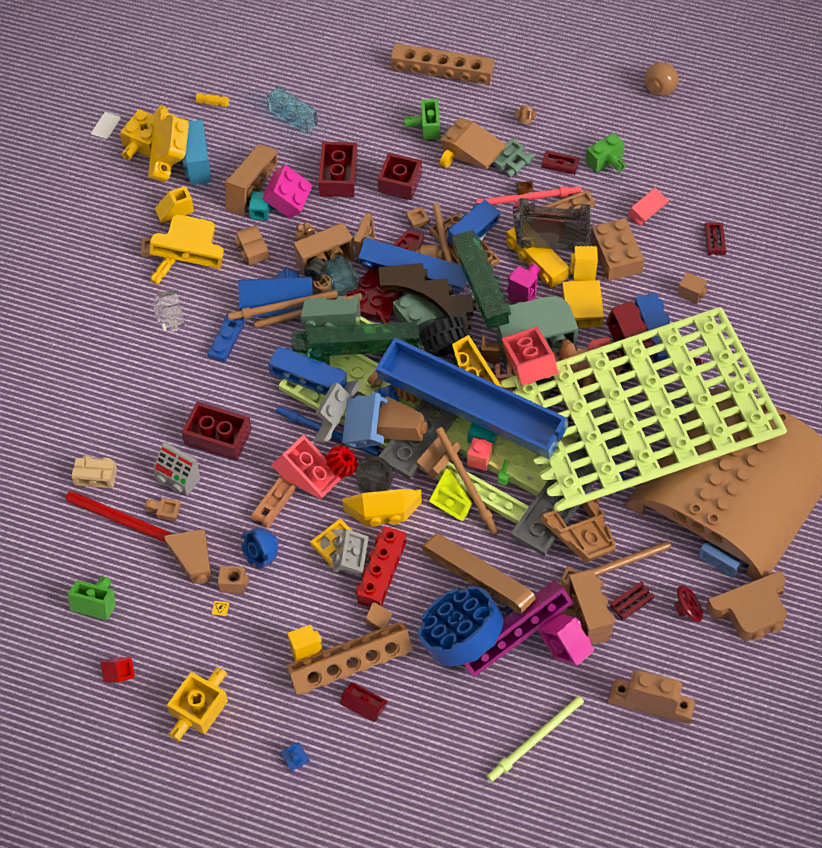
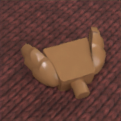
M565 339L561 342L559 354L561 360L589 350L578 347L575 349L574 344L569 339ZM620 353L615 359L623 357V355ZM587 360L570 365L573 373L590 368ZM623 365L613 368L616 376L620 375ZM594 375L577 380L578 385H582V387L597 383Z

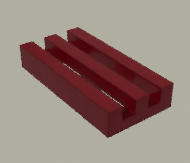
M546 151L541 168L575 175L580 158Z
M705 223L707 256L712 253L715 255H719V253L726 255L723 223ZM709 227L712 228V237H713V245H714V248L711 247V238H710V230H709ZM716 227H719L721 248H718Z
M641 581L611 602L610 607L624 621L652 601L655 595L650 593L649 589L645 588L644 583ZM639 590H641L638 594H636L635 596H633L632 598H630L628 601H626L625 603H623L621 606L617 607V606L620 605L622 602H624L625 600H627L629 597H631L632 595H634L636 592H638ZM644 595L647 596V597H645L643 600H641L640 602H638L636 605H634L633 607H631L629 610H627L626 612H624V613L621 612V611H623L625 608H627L628 606H630L631 604H633L635 601H637L639 598H641L642 596H644Z

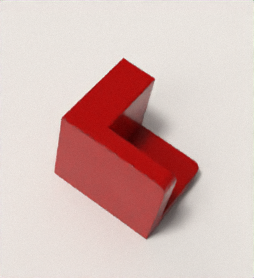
M114 657L100 662L104 682L119 683L135 677L132 657Z

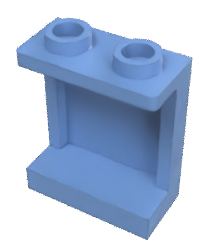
M370 393L367 396L357 395L355 398L347 399L342 443L355 449L384 444V436L377 434L379 407L382 404H387L388 399L381 397L379 393Z
M709 541L703 544L698 557L734 578L745 562Z

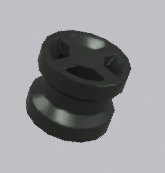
M312 258L309 266L304 271L307 277L312 276L314 281H320L323 276L322 273L327 269V265L318 258Z

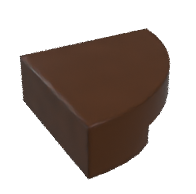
M533 181L515 183L518 195L526 194L533 190Z

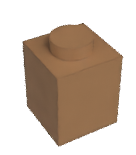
M686 272L679 284L677 296L697 304L700 298L704 299L708 289L705 288L707 280Z

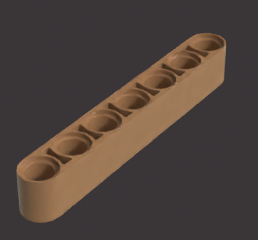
M439 533L434 534L422 546V550L429 558L472 585L486 590L491 597L519 614H522L536 600L535 595L530 589Z

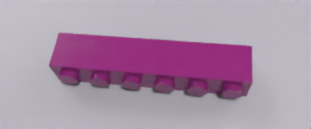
M552 581L535 594L536 600L522 614L513 610L503 618V627L496 640V644L481 655L478 660L463 664L473 677H476L573 604L569 595L557 581Z

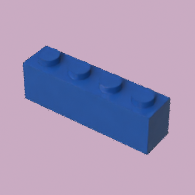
M657 292L635 297L634 305L639 308L640 318L643 323H646L648 331L670 324L669 316L664 312L663 301L659 299ZM658 336L650 338L654 340L655 345L661 344ZM665 350L653 354L655 363L669 358Z
M278 346L268 363L270 374L325 396L333 383L338 382L343 388L347 383V372L340 368L331 367L325 362L313 360L307 355L295 353L289 348Z

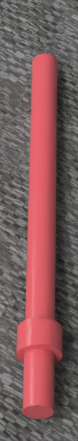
M563 186L554 190L486 198L485 200L495 205L555 196L568 197L570 194L582 192L581 186L569 188ZM484 199L476 200V203L480 204Z

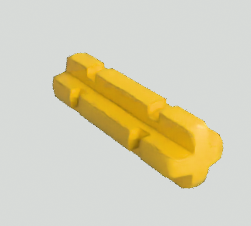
M196 94L197 103L203 104L205 102L208 105L219 106L220 104L222 107H228V97L221 96L220 98L218 95Z
M165 258L155 270L156 272L151 275V282L159 284L162 280L161 278L166 275L176 260Z

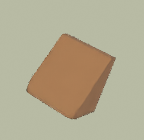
M373 602L366 616V625L379 630L388 626L393 614Z

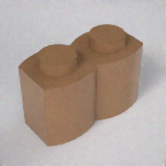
M257 225L236 232L237 238H234L236 246L242 249L240 251L242 259L247 261L249 266L270 259L267 246Z

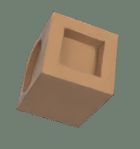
M220 565L218 579L220 592L244 594L245 586L248 587L249 575L246 574L245 567ZM233 578H238L237 581H230Z

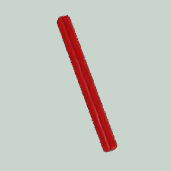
M68 491L66 494L67 502L166 543L165 536L171 535L169 531L76 492Z

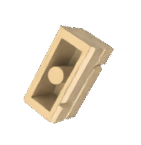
M90 456L76 458L72 472L74 485L113 489L117 473L115 461L110 458L93 459Z

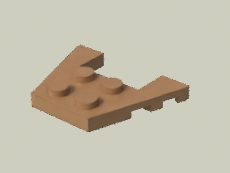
M599 498L581 504L590 519L567 527L555 510L543 514L539 518L585 563L612 553L616 549L610 528L605 525L603 519L605 517L604 511L599 508Z

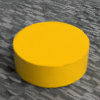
M446 150L443 153L439 163L440 166L444 168L450 166L454 158L452 151Z

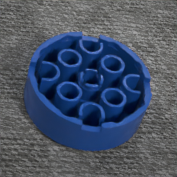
M469 586L465 590L456 588L439 597L427 608L421 617L423 622L421 628H418V637L430 656L437 663L444 666L463 665L478 660L481 655L496 644V640L503 627V616L486 590L477 586Z

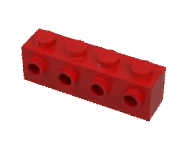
M386 526L383 527L382 532H378L375 540L377 545L375 549H371L368 559L370 561L369 565L365 566L362 572V583H358L355 590L359 604L371 607L374 602L380 606L383 605L407 543V532Z

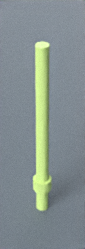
M580 696L576 697L510 756L497 763L498 766L486 776L488 780L493 782L503 772L507 773L512 768V764L583 704V699Z

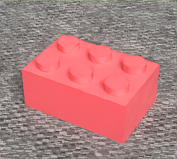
M538 326L502 338L506 358L521 385L531 384L534 381L550 378L558 374L554 353Z

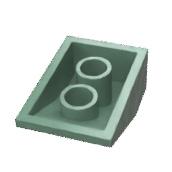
M411 293L393 302V315L412 340L420 337V332L429 324L447 318L435 305Z

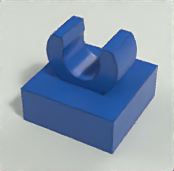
M392 384L374 391V393L381 394L383 398L390 397L399 402V397L395 393Z
M300 742L280 752L291 772L310 762Z

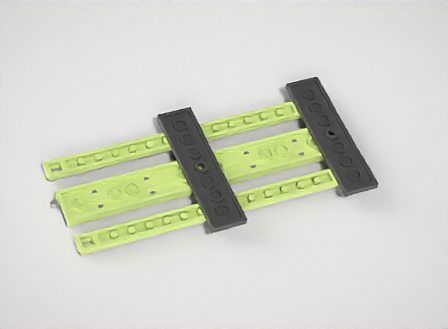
M363 317L360 318L357 335L353 334L367 343H377V348L384 352L388 349L385 346V342H390L386 344H391L394 338L413 345ZM321 333L318 338H312V345L304 353V355L309 356L313 360L325 362L331 367L340 368L347 372V382L358 380L360 385L356 396H367L370 393H374L377 389L391 385L383 381L379 387H371V384L367 381L376 370L378 363L349 347L347 349L344 347L341 350L340 344L342 343L324 333ZM323 345H325V349L326 345H331L332 350H329L327 347V351H324ZM332 345H339L338 350H335ZM454 358L451 364L458 367L456 358ZM486 362L491 371H493L494 365ZM285 379L278 385L279 390L316 411L325 398L323 394ZM399 397L400 403L422 413L425 422H427L428 429L424 433L422 441L384 439V444L378 445L384 449L377 458L379 463L411 480L418 469L424 471L416 464V461L436 440L438 435L435 430L443 427L452 445L457 441L462 446L458 453L467 457L471 446L467 442V432L472 424L471 422L425 400H422L421 403L417 400L413 404L411 400L406 402ZM346 411L343 413V415H342L341 418H340L341 421H340L339 424H341V425H343V426H344V423H345ZM604 424L597 425L601 434L613 430ZM577 433L562 437L561 441L564 446L579 442L581 439ZM498 435L496 443H492V456L487 469L498 475L502 470L504 460H508L506 473L510 475L509 481L537 496L533 503L527 506L469 472L467 473L484 505L517 524L510 533V537L545 556L558 537L539 518L543 514L554 511V504L564 497L563 495H547V488L557 482L556 479H540V473L549 467V464H535L533 457L537 455L536 453ZM621 435L606 440L605 443L607 448L611 449L622 445L624 440ZM585 448L568 453L570 461L573 462L588 457ZM451 462L435 476L436 479L440 480L445 469H451L468 497L472 498L454 464ZM592 464L574 469L578 478L595 472ZM597 480L581 485L585 494L590 492ZM580 505L558 512L566 525Z

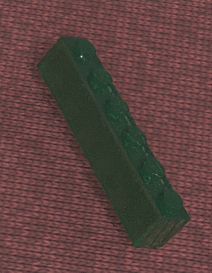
M474 230L453 235L454 250L487 329L508 324L511 310L509 305L504 303L505 296L503 291L498 289L499 282L497 277L492 275L493 268L491 263H487L488 257L485 249H481L480 237L475 235Z
M417 322L305 328L304 344L307 357L385 353L394 338L419 348L420 333Z

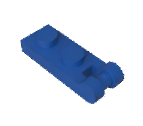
M228 313L225 315L224 322L207 353L208 358L226 362L244 327V318L229 320Z

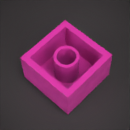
M285 164L273 172L262 199L290 219L302 212L313 184Z
M558 614L537 630L553 657L557 660L578 666L594 651L590 637L583 632L582 624L576 617Z

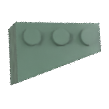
M354 295L351 299H344L343 296H337V300H328L327 297L305 299L301 313L302 328L357 335L361 318L359 295Z

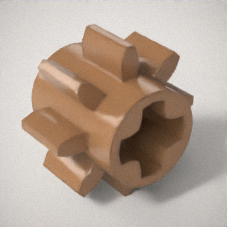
M520 105V109L515 111V118H519V123L531 124L532 119H536V111L533 110V106Z

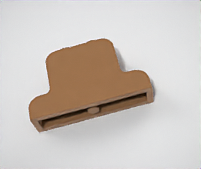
M781 571L708 599L706 609L714 619L728 617L742 640H760L765 634L770 632L774 634L783 629L787 611L778 596L785 592L783 588L786 579Z
M640 670L632 672L630 681L614 680L608 700L609 704L686 724L691 723L695 701L692 698L680 694L682 689L680 681Z

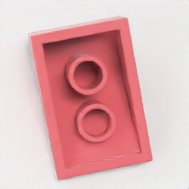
M302 435L271 464L286 481L319 499H322L341 480L339 475L334 476V473L329 471L330 468L325 465L327 462L325 457L305 435Z

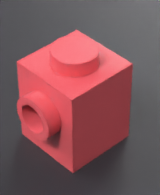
M473 438L467 454V466L486 471L492 456V443L485 439Z

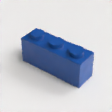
M485 199L480 204L476 203L470 213H465L456 225L453 224L448 229L447 241L461 253H464L499 222L501 212Z

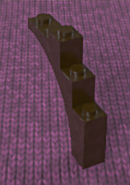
M423 263L378 267L381 290H396L419 296L435 305L446 317H463L467 329H471V320L467 317H473L474 311H477L476 300H472V294L449 296L452 295V286L448 284L447 278L428 280L427 269L423 268Z

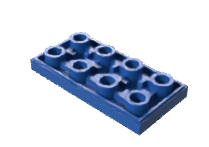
M312 276L238 280L240 311L246 307L251 309L313 295ZM303 305L253 315L252 317L277 316L303 309Z

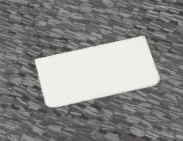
M104 112L91 134L107 139L121 119L120 116Z

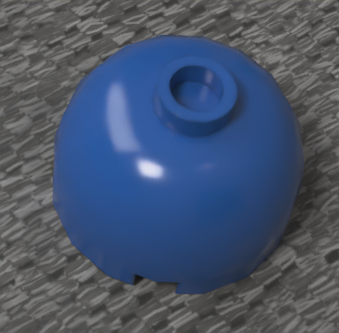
M255 528L242 534L241 539L244 538V544L241 545L243 554L250 565L255 563L256 569L268 566L277 557L279 542L277 537L269 530Z

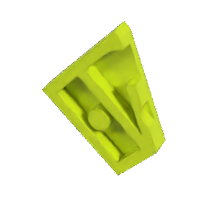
M446 468L429 502L460 521H464L473 503L452 470Z

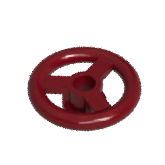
M680 585L677 588L678 601L674 603L677 613L681 617L687 615L694 622L702 621L703 611L697 597L687 586Z

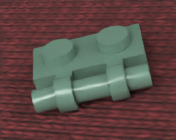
M512 138L506 143V147L492 162V165L500 171L508 168L506 176L511 178L513 175H517L522 167L529 165L534 155L531 152L525 155V146ZM516 159L520 160V161L517 162L516 164L513 162V161H515Z

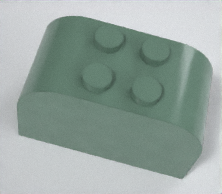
M555 296L536 298L527 302H518L500 311L497 320V343L500 347L504 366H507L509 362L505 355L502 338L537 326L552 352L555 351L556 354H559L561 342L565 339H569L576 349L578 326L572 310L565 300Z

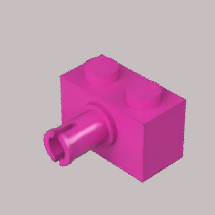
M531 263L527 270L518 266L514 272L512 271L507 279L509 281L507 288L509 301L516 304L535 299L537 273L540 270L537 265Z

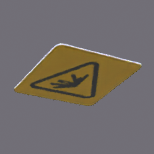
M214 601L212 615L227 616L229 602Z

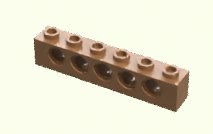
M395 43L391 56V69L490 85L494 72V58Z
M398 622L287 664L286 668L296 694H306L314 688L327 686L332 681L345 679L358 671H366L370 667L384 664L392 658L405 656L408 652L413 651L407 628L402 622ZM392 642L389 647H385L388 643ZM369 650H373L372 653L366 655ZM354 657L352 661L347 662L349 658ZM330 665H334L333 668L327 669ZM311 672H315L313 676L308 677Z

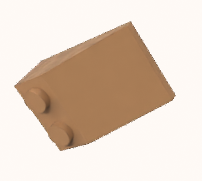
M461 117L440 139L444 152L450 150L454 153V158L485 169L492 164L506 147L505 143L477 123Z

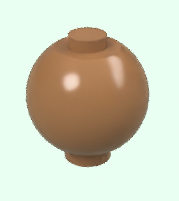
M657 62L651 65L644 77L647 90L655 96L671 94L676 89L679 81L677 70L667 62Z

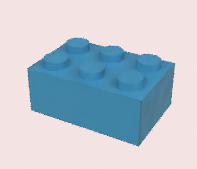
M203 120L188 121L186 153L183 158V165L187 167L185 168L186 179L190 178L191 185L211 183Z

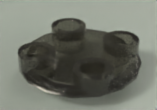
M369 456L359 462L356 474L360 489L369 493L388 490L393 481V470L384 458Z

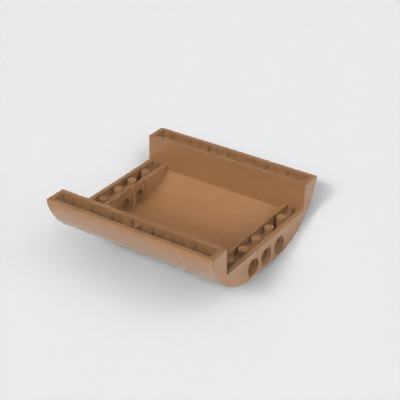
M727 388L709 390L712 396L728 391ZM732 398L716 403L719 411L736 406ZM761 405L764 414L769 413L766 406ZM775 407L787 429L784 435L641 483L628 499L625 506L640 515H643L646 509L650 507L749 564L746 575L756 581L771 575L822 496V437L801 420ZM691 411L682 424L699 419L696 411ZM740 413L723 418L727 427L744 421ZM773 420L768 421L773 430L777 429ZM703 426L686 431L690 440L707 434ZM748 428L731 434L735 443L752 437ZM711 441L694 447L698 455L715 450ZM674 454L657 459L660 468L677 463Z

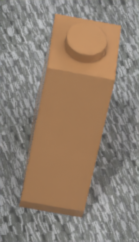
M385 397L388 399L387 404H382L379 410L377 434L384 436V439L422 441L424 433L428 429L427 422H425L422 413L390 397Z
M204 529L165 536L168 550L192 584H203L212 580L207 538Z

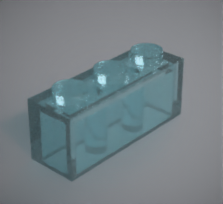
M277 86L266 96L269 111L304 133H309L318 124L317 110L281 87Z

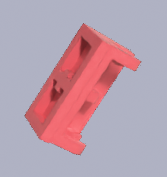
M654 188L631 207L627 217L641 226L658 210L668 204L669 200Z

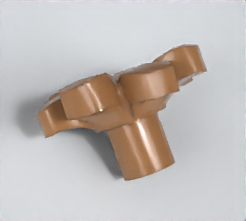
M304 222L303 225L299 224L296 227L295 237L300 240L314 235L312 233L315 232V228L310 226L308 222Z

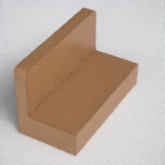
M439 437L416 461V464L431 478L438 475L451 460ZM457 441L452 445L456 453L462 448Z

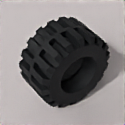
M456 316L435 321L426 326L419 334L425 352L436 357L454 353L452 344L468 335L470 336L463 317Z

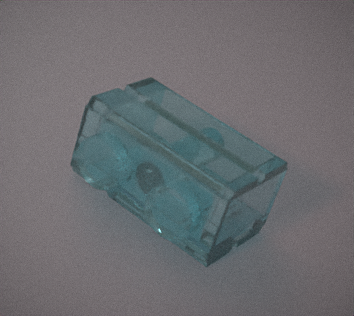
M340 255L334 258V260L331 259L325 262L327 265V275L331 278V282L338 295H343L348 290L352 291L358 288L357 280H359V277L350 260L346 261L345 257Z

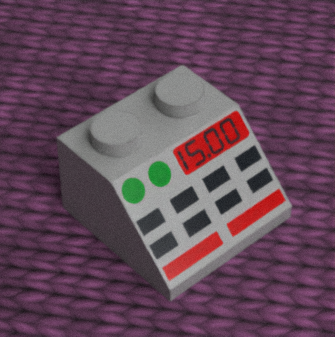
M166 442L162 444L153 468L155 479L162 485L170 486L176 493L188 496L201 479L197 460Z

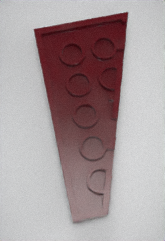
M407 230L394 243V246L416 252L424 241V234ZM372 267L359 280L355 288L350 289L347 296L361 293L363 299L360 301L361 315L381 321L380 317L376 316V312L381 310L386 322L389 323L393 314V302L400 298L402 292L381 290L379 268Z

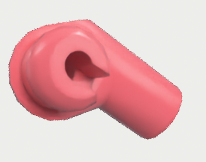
M610 337L593 339L588 345L587 350L590 351L611 344Z

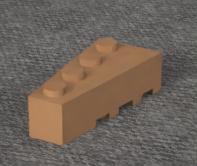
M258 144L250 152V155L242 161V164L234 170L230 178L226 179L224 184L226 188L225 210L245 216L247 213L246 207L248 204L250 205L252 192H260L263 188L264 180H268L275 169L278 150Z

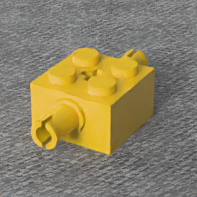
M160 105L158 109L155 111L157 112L158 110H161L167 113L169 112L168 109L163 105ZM138 109L120 131L122 144L126 147L121 153L123 158L131 160L136 152L150 157L155 112L150 114Z
M216 667L208 680L190 672L167 704L170 715L178 719V722L168 733L170 738L180 742L187 729L191 727L205 735L228 702L226 692L218 687L224 677L227 676L223 669L220 671V667Z

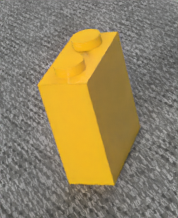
M600 280L563 282L562 299L569 304L578 328L603 327L604 313Z

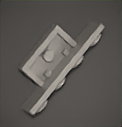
M358 380L347 382L344 388L338 382L332 384L316 411V414L324 423L313 442L318 444L331 439L333 430L340 423V418L346 411L347 399H351L358 392L360 385Z

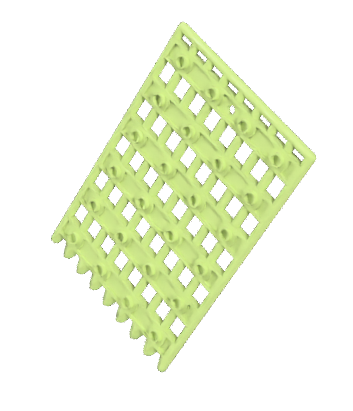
M721 307L556 362L558 374L552 376L554 379L540 385H537L535 381L531 384L521 385L517 376L502 380L500 383L503 388L516 387L513 393L545 408L564 402L567 410L558 414L566 418L571 417L574 425L567 428L563 437L577 432L581 439L579 442L564 446L561 440L558 441V446L550 460L538 454L533 457L535 464L550 465L540 473V479H556L557 481L547 488V495H563L564 497L554 504V510L557 512L784 435L787 432L782 419ZM718 315L721 321L720 324L716 323L714 316ZM694 324L697 332L681 337L678 329ZM725 330L729 338L725 339L721 331ZM655 336L659 337L661 344L645 349L642 343L643 340ZM701 338L705 346L689 351L685 343ZM730 345L734 346L737 351L736 353H732L729 348ZM623 348L626 356L609 361L606 353ZM666 351L668 359L652 363L649 355ZM709 353L713 361L696 366L693 358ZM741 359L744 368L739 367L737 360ZM587 360L590 368L573 373L570 365ZM630 363L632 371L616 376L614 367ZM673 365L676 373L663 378L659 377L656 370ZM717 368L720 376L706 381L703 380L701 372ZM733 373L736 376L731 378L729 377V374ZM749 374L752 383L748 384L744 375ZM594 375L597 383L582 388L579 387L578 379ZM637 377L639 386L623 390L620 382ZM678 380L681 381L684 388L667 393L664 385ZM724 383L728 391L714 396L710 394L709 387ZM555 387L558 388L560 395L543 400L540 392ZM757 389L760 398L756 399L752 390ZM601 390L604 398L589 403L586 402L585 394ZM644 392L647 401L631 406L627 398ZM688 395L691 401L690 404L674 408L671 400ZM729 398L733 399L736 406L719 411L716 405L717 402ZM608 405L611 413L597 418L593 417L590 410ZM761 405H765L769 413L764 414ZM651 407L655 416L638 421L634 413ZM695 410L699 419L682 424L679 415ZM740 413L744 421L727 427L723 418ZM615 420L618 428L601 434L597 425ZM773 420L777 429L773 430L768 421ZM659 423L662 431L645 437L642 428ZM703 426L707 434L690 440L686 431ZM748 428L752 437L735 443L731 434ZM622 435L625 444L611 449L607 448L606 440ZM666 438L670 447L653 452L649 444ZM711 441L715 450L698 455L694 447ZM585 448L588 457L573 462L570 461L568 453ZM627 451L630 452L632 460L615 465L612 456ZM674 454L677 463L660 468L657 459ZM589 464L593 465L594 473L580 478L577 477L574 469ZM637 467L640 476L625 481L622 480L619 472ZM599 479L602 489L585 494L581 485Z

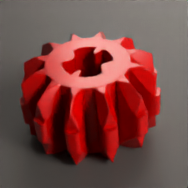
M342 444L332 447L325 457L327 461L325 465L330 468L329 471H332L334 476L339 475L341 479L351 476L358 466V458L354 456V452L350 451L349 446L344 447Z

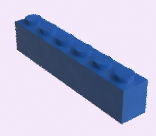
M369 238L364 239L359 255V263H362L361 265L366 268L423 263V268L427 269L428 280L447 278L448 284L452 286V292L456 294L465 292L471 268Z

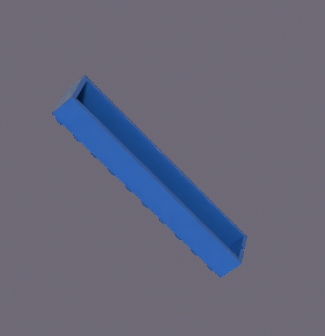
M398 338L393 339L376 367L379 379L549 460L558 446V441L562 439L568 428L566 417Z

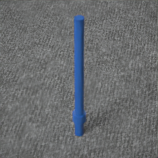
M278 406L276 409V413L287 417L289 421L294 423H301L316 431H319L322 426L320 423L301 416L295 410L290 411L281 406ZM333 430L332 438L342 442L343 434ZM371 446L357 448L377 458L381 452Z

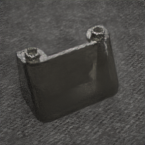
M520 198L513 206L512 215L516 241L521 248L529 249L536 247L574 252L576 246L590 247V205L581 204L580 209H574V206H570L568 209L535 206L533 202L529 205V199Z

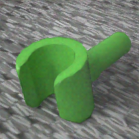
M506 459L503 462V467L498 474L497 480L498 483L505 486L510 480V475L506 473L509 462Z

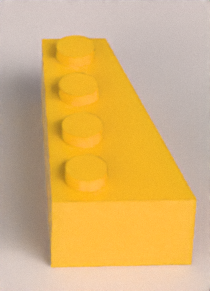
M469 335L452 344L458 367L501 387Z

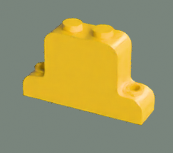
M161 110L155 112L148 178L161 182L167 181L170 177L172 165L184 158L187 145L188 120Z
M175 215L172 218L167 234L157 233L152 236L149 254L221 269L224 251L222 247L212 244L215 230L213 222L186 215Z

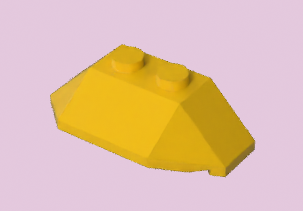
M412 489L362 493L350 498H343L344 512L364 526L377 527L381 524L396 525L400 522H405L422 503L421 490L414 491Z

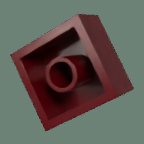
M388 152L378 176V192L412 200L422 176V160Z

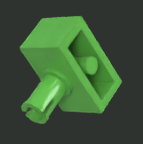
M438 99L421 100L420 116H404L405 128L420 126L423 132V140L440 139Z
M612 133L587 148L585 163L596 173L609 165H612L617 172H621V170L623 171L626 168V163L620 159L624 155L625 143L615 133Z
M100 576L96 585L76 580L68 593L70 611L108 620L116 607L114 590L108 588L111 585V580L108 577L104 579V576Z

